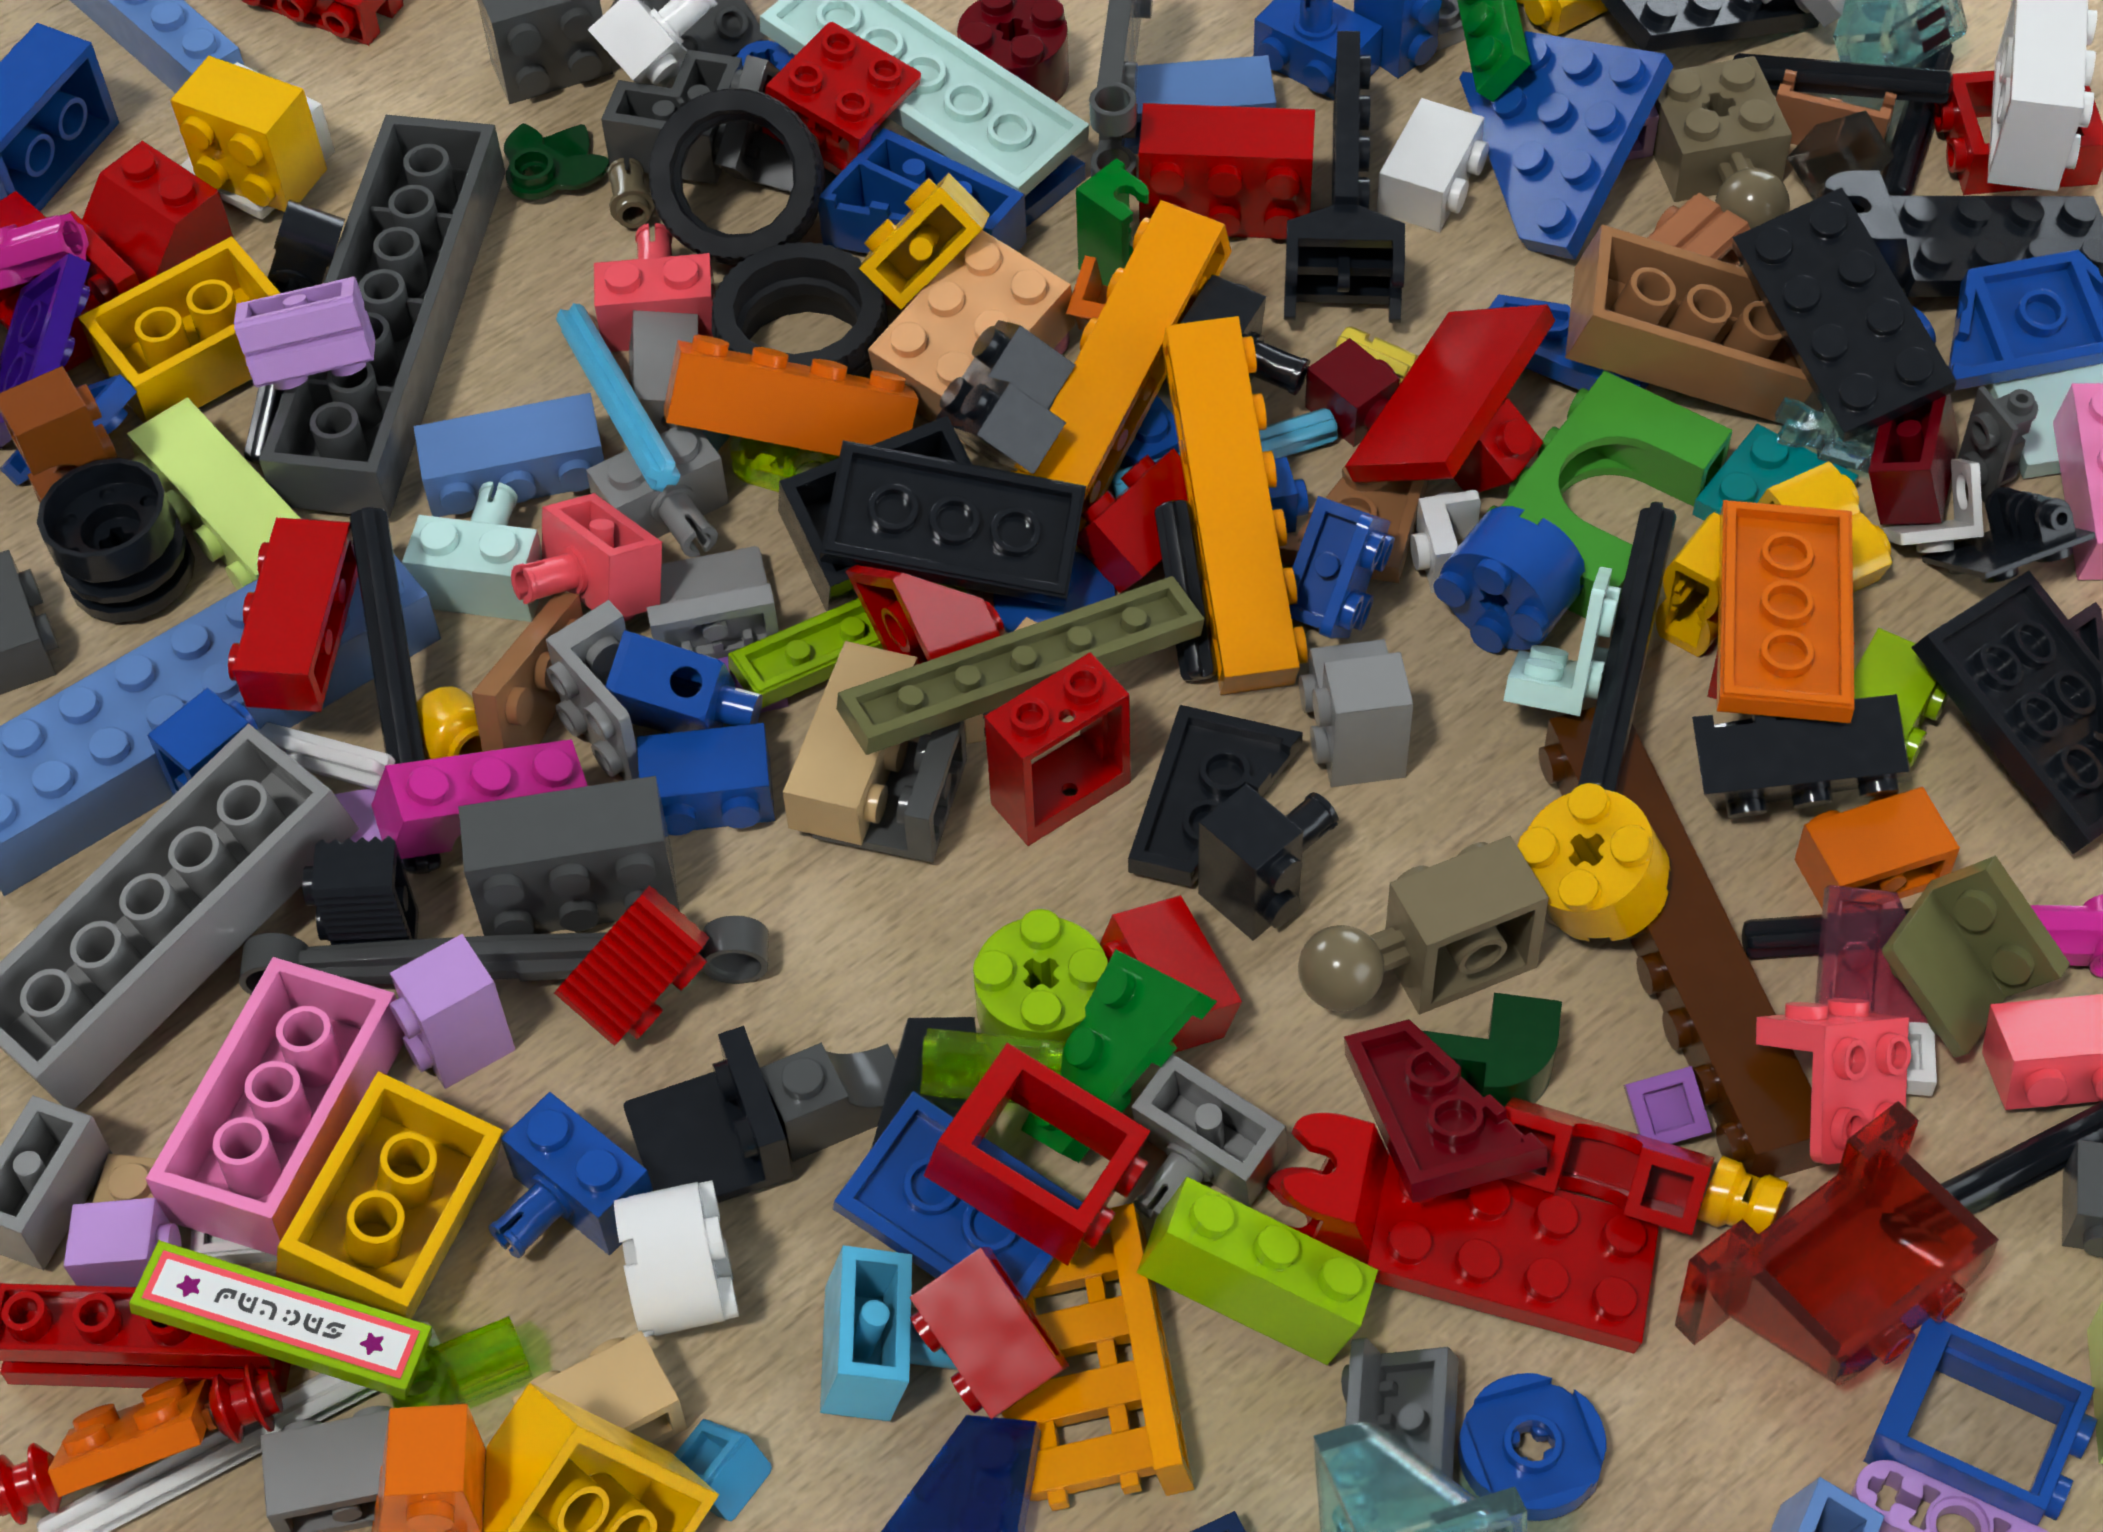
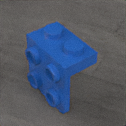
M1318 496L1292 567L1297 587V604L1289 605L1291 618L1319 628L1320 635L1331 639L1349 638L1353 628L1361 631L1373 603V595L1366 593L1374 569L1380 572L1384 570L1393 549L1395 537L1387 534L1391 521Z

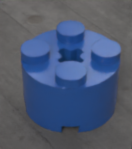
M1501 506L1485 513L1445 562L1440 576L1433 585L1437 597L1449 605L1458 619L1470 629V635L1474 643L1490 653H1499L1503 648L1527 650L1531 649L1533 645H1540L1580 595L1584 586H1580V577L1585 572L1584 561L1571 539L1559 527L1545 518H1542L1538 525L1521 518L1520 515L1524 512V509L1514 506Z

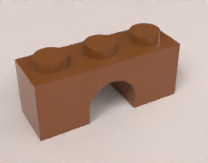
M63 366L0 393V413L12 440L31 472L27 476L39 503L50 487L72 469L95 460L118 457L102 424L93 425V421L102 418V415L88 386L84 384L75 388Z

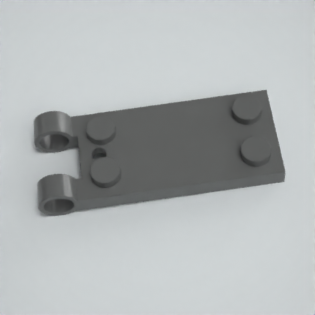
M1109 0L1097 87L1091 92L1089 97L1090 125L1099 133L1098 150L1091 157V177L1117 158L1125 164V170L1137 178L1136 156L1130 149L1124 147L1125 138L1136 137L1138 104H1136L1138 64L1136 62L1141 18L1151 19L1153 0Z

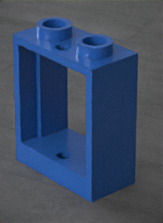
M1927 1313L1863 1462L1870 1464L1879 1460H1892L1902 1463L2038 1526L2043 1515L2056 1521L2073 1483L2072 1479L2061 1475L2067 1456L2070 1454L2076 1458H2082L2098 1420L2085 1414L2095 1387ZM1935 1371L2055 1424L2029 1491L1908 1436Z

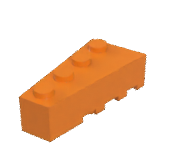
M468 1404L389 1409L383 1464L380 1468L379 1491L376 1496L371 1532H483L486 1448Z

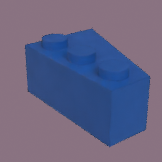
M883 128L820 194L818 210L822 243L826 246L831 245L835 248L868 254L871 250L864 242L886 219L889 218L897 225L911 211L904 202L926 179L930 178L937 185L950 173L990 214L983 231L1018 252L1027 242L1025 194Z

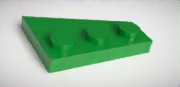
M1115 949L1085 1006L1086 1017L1068 1037L1052 1070L1122 1113L1131 1103L1132 1085L1151 1063L1162 1067L1177 1049L1172 1041L1174 1036L1192 1016L1202 1020L1217 1001ZM1032 1112L1029 1113L1021 1128V1131L1078 1163L1090 1150L1087 1146Z

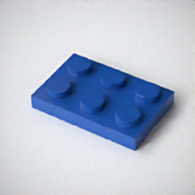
M913 1091L836 1197L833 1210L894 1251L912 1254V1263L935 1278L948 1271L980 1247H990L1024 1299L1027 1300L1054 1260V1257L923 1176L938 1140L954 1117ZM983 1138L977 1148L1075 1209L1078 1210L1083 1203L986 1138Z

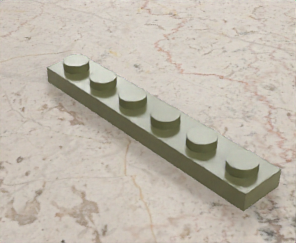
M1170 576L838 692L836 709L864 753L869 755L997 709L1089 652L1106 669L1201 636L1204 617L1176 579Z

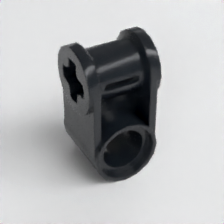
M289 199L273 248L276 252L268 275V279L280 293L322 284L326 268H330L345 218Z

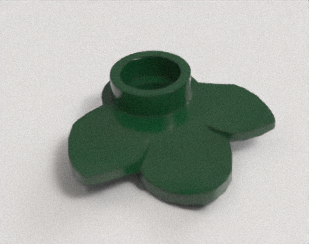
M522 123L507 137L504 143L503 151L509 162L505 174L507 187L512 194L522 199H541L551 195L556 190H578L588 187L600 180L610 166L609 158L590 154L589 136L587 128L583 124L542 137L536 129Z

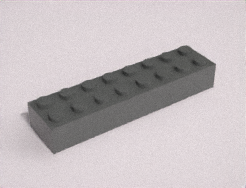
M385 115L324 283L349 277L356 278L364 301V307L367 310L375 335L374 360L366 362V366L357 373L348 376H334L331 370L309 375L307 381L300 386L284 390L259 462L266 482L291 508L352 514L362 508L373 507L384 509L388 514V518H390L416 442L413 426L422 424L506 173L495 125Z

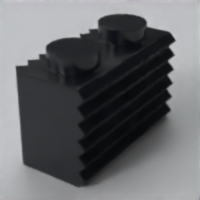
M375 836L369 842L363 837L357 842L348 838L343 843L335 838L329 844L322 839L315 845L313 866L304 867L302 887L306 905L317 906L316 926L318 937L321 941L328 940L331 945L417 939L419 910L393 838L387 836L381 841Z

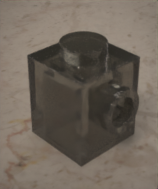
M1865 110L1816 124L1788 155L1787 159L1812 199L1815 200L1822 196V189L1827 179L1832 175L1854 170H1880L1881 173L1894 158V155Z

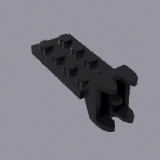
M1337 31L1333 103L1332 205L1287 220L1284 320L1295 321L1296 302L1388 304L1389 323H1401L1402 288H1404L1405 223L1370 210V178L1359 177V171L1369 172L1370 137L1359 136V130H1369L1371 101L1370 95H1360V89H1370L1371 55H1360V31Z
M1880 170L1840 172L1829 177L1822 189L1821 194L1824 196L1841 187L1843 188L1902 289L1904 288L1907 297H1959L1961 281L1968 269L2072 250H2079L2099 268V273L2103 277V216L2094 196H1889Z

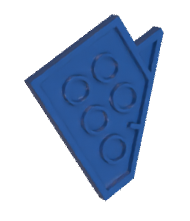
M1525 31L1524 37L1531 65L1494 102L1476 92L1472 73L1463 71L1459 79L1472 113L1485 117L1482 140L1489 143L1488 156L1519 239L1530 251L1576 260L1674 66L1665 53Z

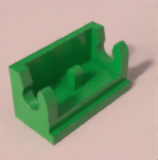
M1117 158L1076 188L1078 269H1081L1085 255L1095 257L1102 283L1108 286L1112 275L1119 267L1125 268L1134 251L1130 245L1132 240L1130 223L1133 221V212L1130 210L1129 194L1135 196L1139 202L1144 204L1149 202L1147 186L1126 171L1125 164Z

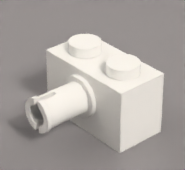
M619 0L588 31L633 81L641 84L671 88L687 54V49L682 45L684 40L681 36L718 3L715 0H670L660 11H657L655 8L651 10L640 0Z

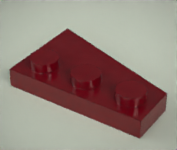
M1410 1019L1344 1036L1345 1056L1412 1203L1548 1166L1547 1146L1532 1132L1527 1135L1520 1132L1507 1119V1109L1491 1094L1483 1097L1461 1077V1067Z

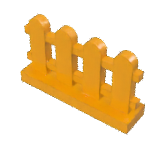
M1134 1203L1109 1208L1116 1212L1109 1225L1110 1233L1103 1235L1095 1249L1082 1243L1068 1266L1054 1258L1026 1300L1064 1358L1097 1351L1100 1368L1050 1379L1002 1413L1004 1420L1012 1431L1018 1434L1037 1432L1040 1450L1029 1452L1019 1457L1012 1467L1011 1478L1017 1491L1023 1498L1029 1501L1048 1499L1052 1511L1070 1507L1068 1494L1121 1483V1489L1125 1495L1142 1491L1140 1478L1157 1475L1166 1496L1195 1490L1156 1283L1137 1273L1148 1241L1146 1231ZM1119 1279L1122 1295L1108 1299L1105 1282ZM1086 1287L1089 1303L1038 1315L1036 1298ZM1131 1343L1134 1360L1119 1363L1116 1346ZM1143 1408L1146 1426L1131 1429L1128 1411ZM1109 1416L1112 1434L1065 1445L1059 1444L1057 1427Z

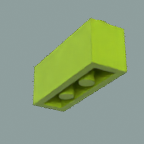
M1189 1177L1184 1179L1157 1216L1137 1270L1138 1274L1325 1365H1328L1361 1327L1378 1269Z

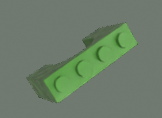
M1605 370L1590 390L1586 388L1579 390L1570 405L1567 420L1560 429L1553 426L1547 432L1543 439L1544 443L1539 448L1538 458L1530 468L1525 466L1514 482H1511L1508 497L1501 505L1524 509L1520 517L1538 525L1542 518H1545L1559 527L1577 547L1584 561L1585 572L1580 577V586H1584L1580 595L1568 609L1569 611L1586 619L1591 591L1599 567L1612 569L1609 586L1621 588L1618 602L1619 607L1632 544L1579 518L1567 506L1562 494L1574 484L1587 478L1616 475L1643 482L1694 507L1695 499L1725 464L1733 430ZM1493 505L1489 510L1497 508V506Z

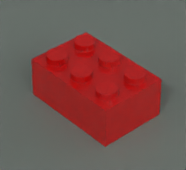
M1143 103L1138 153L1139 180L1148 188L1149 202L1147 204L1139 202V224L1146 217L1151 219L1157 205L1162 200L1225 224L1228 237L1286 239L1287 220L1310 213L1315 109Z

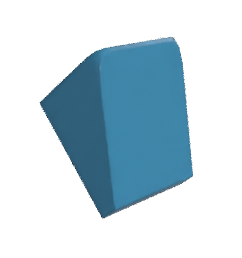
M706 1419L701 1420L674 1454L720 1494L709 1511L728 1521H732L737 1517L772 1470L771 1463L748 1435Z

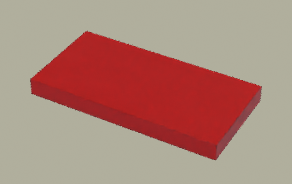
M1548 304L1448 312L1346 463L1345 468L1352 481L1384 482L1454 479L1553 326L1555 319Z

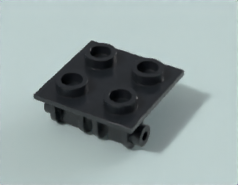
M2000 487L1995 489L1985 501L1991 530L1985 532L1984 537L1969 538L1954 544V550L1929 553L1921 557L1924 563L1946 568L1951 574H1969L1980 577L1984 583H1995L2017 576L2019 574L2018 567L2033 561L2053 562L2064 559L2073 554V546L2094 539L2095 533L2075 528L2071 508L2062 499L2014 490L2009 487Z

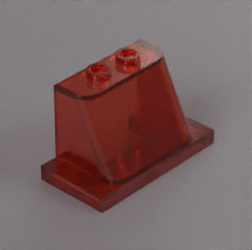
M1897 1101L1847 1139L1839 1170L1835 1177L1768 1228L1757 1234L1742 1219L1689 1259L1675 1326L1695 1345L1731 1318L1830 1382L1840 1386L1852 1380L1877 1359L1886 1365L1898 1358L1914 1340L1916 1334L1913 1331L1930 1317L1936 1323H1940L1952 1315L1968 1295L1966 1289L1981 1275L1990 1263L1999 1239L1908 1154L1919 1120Z

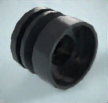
M123 458L92 461L72 469L56 481L40 502L37 525L43 541L55 564L60 568L67 587H69L77 606L93 618L113 623L141 620L164 610L180 597L193 577L195 556L188 539L174 513L158 475L143 463Z

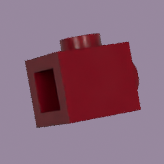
M1349 338L1307 368L1305 408L1310 412L1322 408L1329 409L1336 420L1338 435L1355 447L1361 443L1398 388L1400 377L1395 374L1388 363L1374 358Z

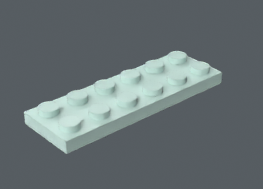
M778 0L760 15V32L794 55L827 23L834 22L920 71V84L888 118L946 157L1022 192L1025 196L1088 140L1090 124L901 0Z

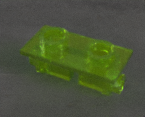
M927 1028V1036L924 1037L923 1071L920 1095L968 1099L1007 1042L1061 1075L1064 1041ZM1010 1099L1009 1102H1008V1103L1017 1104L1016 1102L1012 1101L1011 1099Z

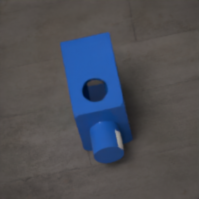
M626 630L622 634L605 685L627 710L632 724L669 733L723 727V724L731 726L756 724L763 702L762 694L735 687V682L724 662Z

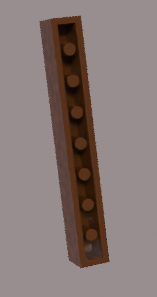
M1596 706L1582 710L1580 716L1566 714L1551 718L1548 721L1545 746L1539 748V763L1546 781L1549 784L1556 783L1562 796L1571 793L1579 784ZM1632 723L1617 793L1632 800L1643 811L1666 850L1670 862L1668 884L1666 887L1669 893L1663 909L1642 931L1629 938L1622 939L1623 941L1630 939L1638 956L1636 962L1637 972L1642 987L1648 995H1656L1663 1009V1028L1670 1046L1675 1051L1681 1049L1688 1065L1693 1068L1704 1107H1709L1717 1124L1716 1140L1721 1155L1743 1163L1747 1173L1759 1178L1768 1174L1779 1178L1823 1165L1815 1163L1810 1156L1812 1087L1793 1049L1756 1045L1757 1017L1776 1014Z

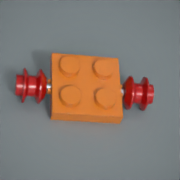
M250 1362L245 1365L244 1380L232 1385L220 1374L214 1376L211 1388H209L206 1379L187 1386L183 1378L169 1380L142 1394L144 1402L120 1411L116 1410L114 1404H106L76 1417L72 1421L74 1428L68 1430L55 1457L37 1443L29 1444L27 1461L14 1465L6 1455H0V1516L3 1517L11 1514L17 1524H26L29 1507L41 1503L50 1513H56L59 1510L64 1495L201 1445L207 1428L209 1431L219 1429L223 1435L237 1444L243 1443L245 1426L259 1422L268 1432L274 1431V1415L283 1412V1403L273 1375L270 1371L259 1374L255 1366Z

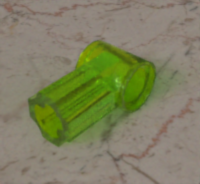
M508 1316L432 1347L428 1345L413 1384L424 1380L434 1381L431 1388L422 1394L408 1395L406 1400L389 1394L387 1396L392 1408L467 1404L533 1376L519 1337Z

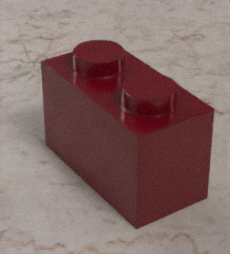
M1951 394L1878 427L1868 473L1880 525L1942 523L1952 476L1951 459H1955L1959 443Z

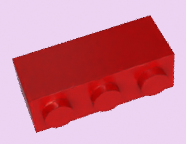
M276 517L269 542H263L259 549L257 562L259 578L255 592H248L244 600V630L240 643H233L230 648L228 673L230 679L237 682L246 707L321 712L358 578L350 522Z

